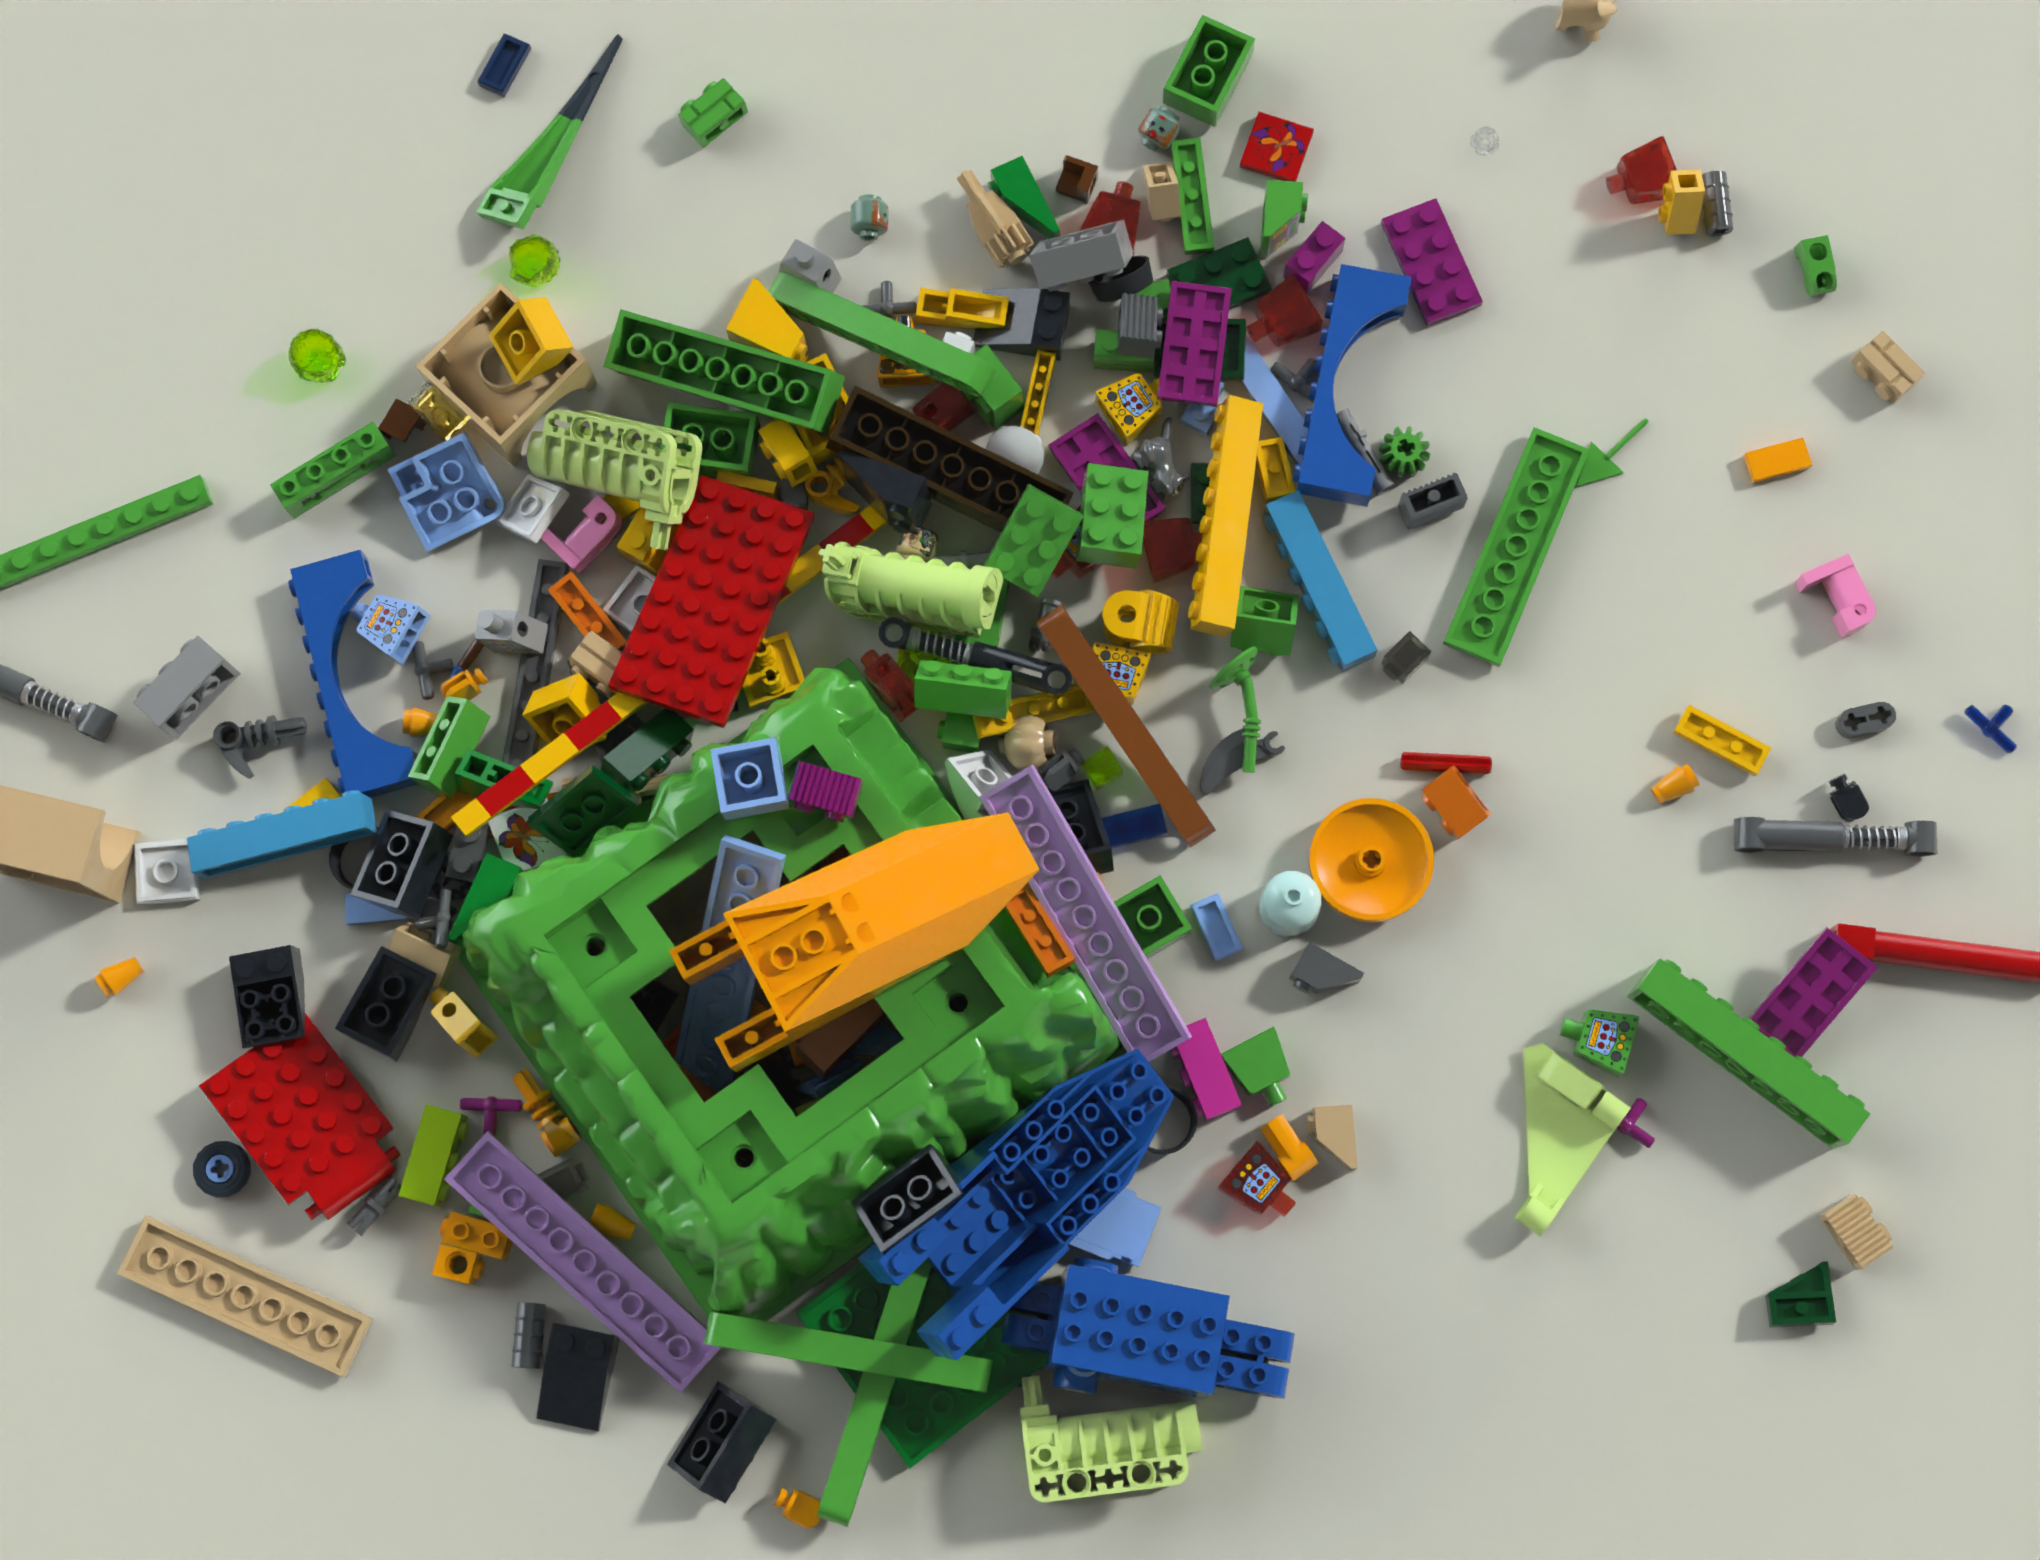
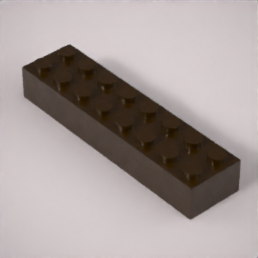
M856 385L825 447L838 454L843 449L924 476L932 500L1000 533L1028 484L1066 505H1069L1074 494L1073 491Z

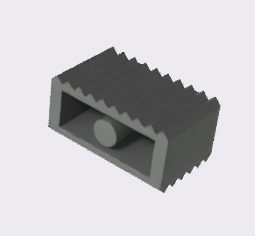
M1126 292L1122 294L1118 313L1117 355L1153 358L1155 348H1161L1162 331L1157 330V327H1161L1163 309L1157 308L1158 298L1156 296L1151 297L1148 295L1145 297L1144 295L1139 296L1132 293L1128 295Z
M1453 472L1452 476L1447 475V478L1442 477L1441 480L1436 479V482L1431 481L1430 485L1425 483L1424 487L1419 486V489L1414 488L1413 491L1403 492L1398 508L1409 530L1463 509L1468 497L1458 474Z

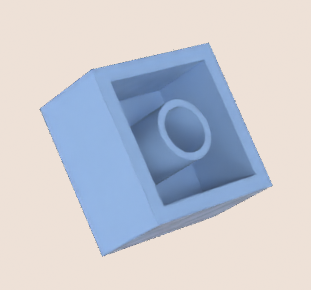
M775 737L710 749L720 811L725 820L790 808L789 800L787 799L788 792L780 746Z

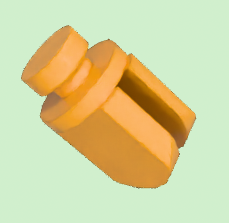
M480 667L474 670V674L469 669H466L442 683L441 692L445 698L451 696L470 701L483 692L479 684L485 685L489 680Z
M781 1488L773 1506L777 1508L784 1507L781 1515L785 1519L804 1528H812L819 1523L821 1518L817 1517L820 1502L817 1498L795 1488L788 1495V1490Z

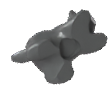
M1167 417L1163 422L1160 437L1144 440L1141 448L1135 449L1132 455V461L1138 470L1148 471L1150 487L1162 503L1165 500V495H1170L1171 497L1178 496L1184 484L1190 479L1189 476L1179 475L1172 463V449L1169 443L1173 421L1171 417Z

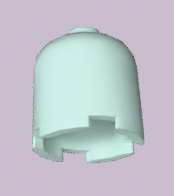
M1284 871L1275 875L1264 887L1258 901L1259 913L1263 924L1271 932L1283 937L1306 933L1316 923L1322 905L1321 892L1316 882L1307 874L1299 871Z

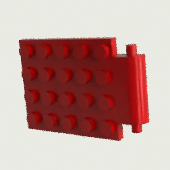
M306 1013L305 1037L253 1047L199 1085L200 1089L288 1206L306 1193L310 1196L314 1204L304 1211L311 1220L321 1213L327 1220L331 1219L396 1171L392 1162L401 1156L395 1146H392L383 1152L377 1144L380 1139L394 1130L393 1126Z

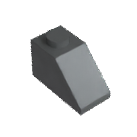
M1309 942L1289 979L1295 981L1293 986L1306 994H1309L1311 991L1318 994L1359 983L1364 972Z

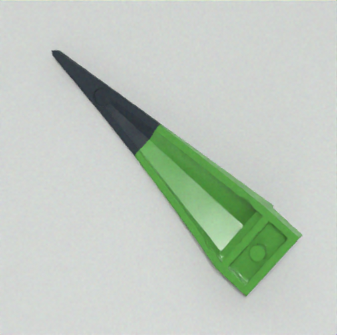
M619 34L614 37L587 78L543 133L489 187L476 211L483 219L524 229L534 210L541 208L621 45L623 38Z

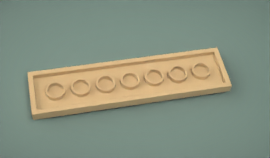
M146 1215L117 1272L118 1275L341 1377H346L373 1320L370 1316Z

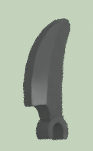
M1240 729L1231 733L1211 751L1201 773L1200 790L1203 794H1210L1220 782L1243 767L1245 737L1242 736V733L1245 730ZM1272 731L1264 739L1257 740L1256 760L1268 755H1279L1285 750L1284 745L1279 748H1272L1270 746V739L1278 736L1277 731Z

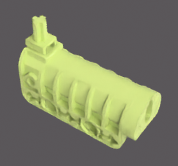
M550 411L546 415L543 432L533 431L527 447L528 467L536 477L640 502L639 507L646 508L645 519L654 521L650 547L668 550L671 525L681 524L682 513H686L692 504L696 492L702 455L701 440L694 434L595 411ZM559 419L561 422L571 423L570 428H559V426L555 425V420ZM584 421H587L590 425V428L582 426V423ZM605 431H610L614 436L609 438ZM635 433H638L641 436L642 440H636V438L632 436ZM656 443L665 445L664 449L660 450ZM677 443H688V445L692 446V451L687 452L685 449L677 448Z
M838 542L835 546L827 544L826 549L819 550V555L823 558L822 561L824 562L821 573L827 576L824 579L826 596L848 616L881 623L887 618L897 617L904 622L913 624L914 627L973 638H979L982 629L991 628L1003 583V576L998 568L975 565L972 569H968L961 562H953L950 566H947L942 560L935 558L927 563L920 556L911 555L904 559L897 552H889L883 556L876 549L860 545L852 547L847 542Z
M1040 1375L1021 1378L1025 1407L1020 1408L1029 1488L1031 1495L1039 1502H1053L1178 1485L1186 1480L1188 1476L1187 1453L1202 1451L1195 1400L1057 1418V1415H1050L1049 1404L1044 1405ZM1172 1460H1174L1175 1464L1181 1466V1471L1176 1472L1175 1478H1172L1169 1473H1159L1161 1480L1155 1481L1156 1471L1153 1462L1159 1461V1469L1169 1467ZM1140 1464L1146 1465L1150 1471L1149 1478L1142 1483L1136 1482L1132 1478L1134 1467ZM1127 1466L1126 1476L1129 1485L1123 1486L1124 1480L1122 1478L1113 1480V1486L1107 1487L1105 1481L1095 1482L1097 1489L1090 1490L1091 1478L1088 1471L1095 1470L1094 1476L1101 1477L1105 1475L1106 1469H1111L1112 1474L1115 1475L1123 1474L1120 1467ZM1074 1473H1080L1086 1479V1485L1080 1491L1070 1489L1067 1484L1069 1476ZM1063 1474L1062 1486L1064 1494H1058L1059 1487L1050 1488L1048 1495H1043L1042 1490H1036L1035 1485L1040 1484L1041 1478H1046L1048 1483L1058 1482L1056 1475Z

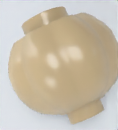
M1022 715L1014 720L1013 723L1017 724L1013 725L1004 736H999L1000 754H1006L1010 764L1016 769L1022 771L1034 765L1038 771V768L1049 760L1051 755L1056 754L1055 730H1049L1048 724L1039 717Z

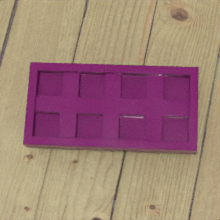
M1437 198L1382 218L1381 225L1404 276L1412 277L1410 290L1426 326L1482 306L1483 300Z
M1172 281L1157 400L1217 407L1232 288Z
M1099 413L1048 445V449L1081 495L1083 477L1088 463L1138 470ZM1148 483L1144 525L1164 513L1166 509Z
M1826 926L1749 1019L1758 1024L1760 1027L1758 1031L1766 1037L1773 1036L1780 1040L1786 1046L1785 1051L1793 1057L1796 1055L1802 1057L1878 967Z

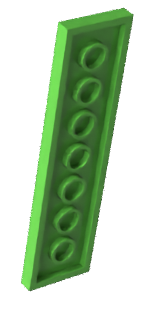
M1533 427L1443 645L1500 667L1590 449Z

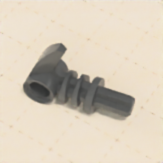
M274 715L268 716L265 723L261 719H257L255 725L251 721H246L244 727H239L231 721H224L214 729L213 738L215 743L220 746L228 763L240 774L251 779L254 777V774L243 757V752L246 749L255 748L258 742L261 746H266L267 741H270L273 746L280 745L281 738L305 735L307 724L303 717L277 721ZM231 732H237L235 741L231 744H226L227 735Z

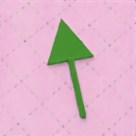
M1643 419L1606 455L1591 441L1590 451L1581 470L1576 487L1623 474L1624 472L1610 458L1648 423V419Z

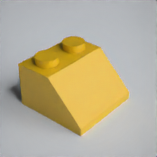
M546 297L519 299L488 335L515 385H521L557 366L574 347Z
M640 507L616 547L622 557L636 565L639 564L657 576L680 524L671 525L668 550L652 548L650 543L654 521L645 519L646 508Z
M577 673L533 691L522 716L549 744L598 708L600 701L596 691L580 673ZM607 733L593 744L606 740Z

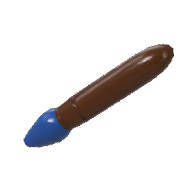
M476 638L470 644L457 666L451 671L450 678L468 669L483 649L484 645L478 642Z

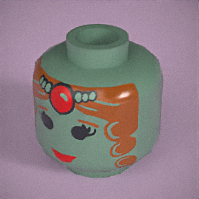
M1160 106L1159 109L1151 108L1138 128L1139 134L1144 138L1141 143L1154 152L1158 148L1168 150L1182 129L1181 124L1178 122L1180 117L1164 106Z
M866 194L859 196L858 200L854 201L851 205V230L855 234L860 235V238L865 241H875L878 239V236L886 233L889 218L888 205L877 195Z

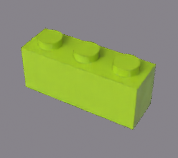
M425 1105L399 1191V1197L440 1208L442 1202H447L452 1186L444 1178L460 1162L461 1154L457 1152L461 1140L465 1141L469 1132L468 1116L435 1106Z

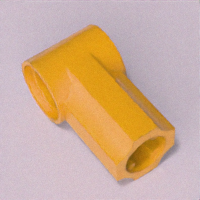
M1282 1114L1259 1129L1278 1156L1277 1161L1292 1182L1319 1164L1310 1148L1304 1141H1300Z

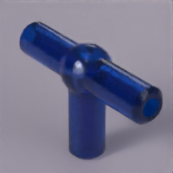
M1970 705L1965 709L1964 714L1982 730L1984 736L1994 740L2008 754L2017 748V744L1999 729L2013 713L2011 706L2003 705L1991 720L1974 705Z

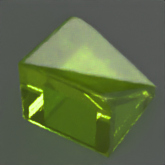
M1108 746L1102 748L1081 765L1096 790L1101 789L1123 775L1121 766Z

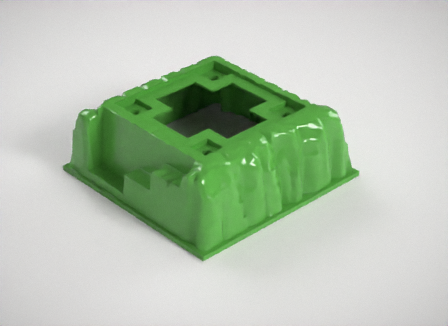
M847 658L834 668H815L790 698L775 700L765 713L759 715L757 720L751 722L747 730L730 742L711 743L698 749L692 754L689 771L671 773L660 782L657 794L636 807L617 824L600 828L590 845L576 857L571 855L545 860L537 869L519 873L514 879L513 895L489 907L474 910L468 923V930L463 932V939L456 944L462 947L458 959L708 1318L709 1312L769 1321L875 1242L851 1203L859 1195L929 1144L933 1145L944 1155L950 1165L1053 1086L1127 1053L1076 963L1047 978L1005 908L997 914L968 946L881 992V995L875 997V1000L901 1034L903 1040L797 1117L759 1064L704 1103L632 1001L631 996L676 965L668 951L675 946L647 906L718 856L720 842L725 835L742 840L754 831L765 848L786 855L783 873L792 882L843 845L853 855L906 830L964 820L954 798L850 658ZM775 737L780 746L788 794L799 761L861 778L864 783L853 820L844 818L843 823L825 818L826 812L814 808L812 814L794 809V803L790 801L789 809L725 820L720 811L710 749ZM603 941L605 944L604 951L598 956H591L589 949L592 943ZM962 996L967 999L968 1005L964 1011L955 1012L950 1009L949 1005L954 997ZM744 1150H750L754 1155L753 1163L746 1168L740 1167L737 1163L739 1153Z

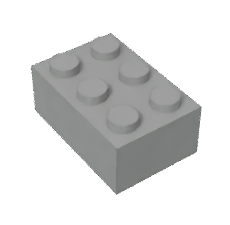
M1120 220L1039 241L1029 256L1039 290L1048 288L1049 291H1055L1066 287L1067 282L1077 280V284H1083L1094 280L1095 275L1105 273L1106 277L1122 273L1123 268L1127 266L1133 255V250L1125 222Z
M197 635L181 647L180 654L172 662L166 663L160 669L159 676L151 684H147L140 689L137 699L133 703L160 728L175 739H178L241 673Z

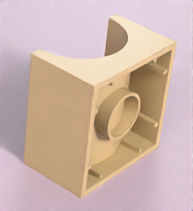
M500 282L415 367L429 389L515 467L522 460L523 444L540 417L566 394L581 388L590 392L597 385V382L586 359L573 348L557 366L521 385H515L488 336L519 300L517 296Z
M0 785V874L120 903L134 858V843L139 842L141 833L136 830L103 823L106 812L102 809Z

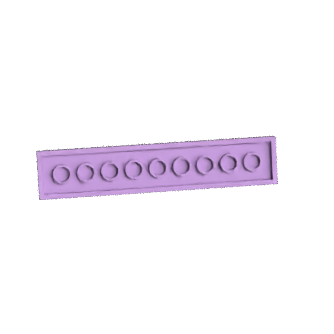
M1035 766L1027 767L979 796L989 816L1007 812L1010 814L1040 869L1028 883L1074 956L1078 969L1127 1053L1134 1049H1139L1146 1060L1150 1062L1192 1037L1191 1033Z
M490 1131L483 1135L444 1178L447 1183L679 1393L687 1387L720 1350L721 1347L704 1344L707 1328Z

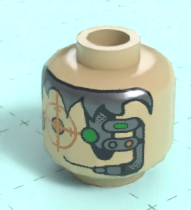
M924 522L918 535L909 532L908 534L901 533L896 551L904 559L911 555H916L928 563L936 554L939 536L932 531V525Z

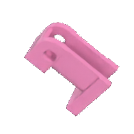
M598 494L582 510L587 517L564 541L549 528L541 536V539L580 574L618 536L623 527V520L620 514Z
M1849 554L1801 574L1795 581L1800 593L1821 583L1823 584L1837 611L1832 620L1841 638L1860 631L1875 616V604Z

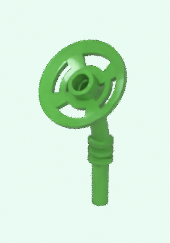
M1256 646L1250 647L1236 656L1213 678L1209 685L1212 690L1221 689L1232 683H1235L1237 686L1241 685L1246 718L1243 719V723H1246V725L1242 727L1245 730L1242 733V736L1245 737L1243 772L1255 773L1257 738L1260 737L1257 731L1261 730V727L1258 726V724H1261V720L1258 719L1253 680L1250 678L1252 674L1248 671L1258 653Z

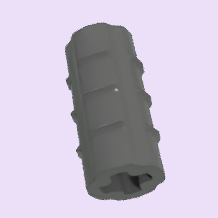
M1725 171L1706 172L1702 174L1705 188L1702 207L1706 234L1708 236L1729 234L1733 230V214L1731 213L1727 174Z
M518 1302L515 1333L513 1334L514 1346L511 1367L540 1369L546 1304Z

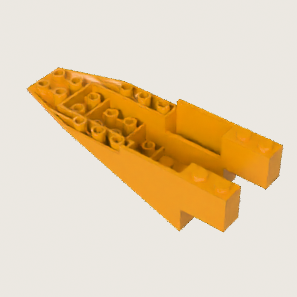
M1008 812L906 830L723 913L725 921L668 951L682 978L689 985H693L746 957L772 1008L714 1038L729 1068L738 1072L881 995V992L968 946L1040 869Z

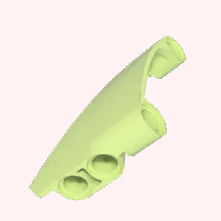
M1544 1043L1523 1048L1529 1197L1514 1217L1540 1237L1631 1108L1605 1090L1604 1086Z

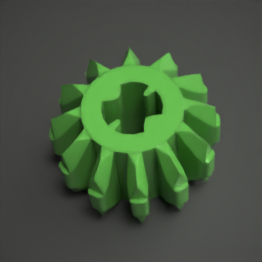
M1411 426L1407 427L1405 433L1399 427L1394 429V435L1387 433L1384 436L1385 443L1380 444L1379 451L1383 453L1380 457V462L1384 464L1389 463L1386 469L1388 473L1394 469L1398 470V478H1402L1404 471L1411 478L1415 476L1416 469L1423 471L1426 466L1424 461H1428L1431 455L1425 451L1429 448V441H1420L1423 436L1422 431L1417 432L1415 436L1411 434ZM1403 448L1405 452H1410L1409 456H1406L1404 452L1399 453L1400 449Z

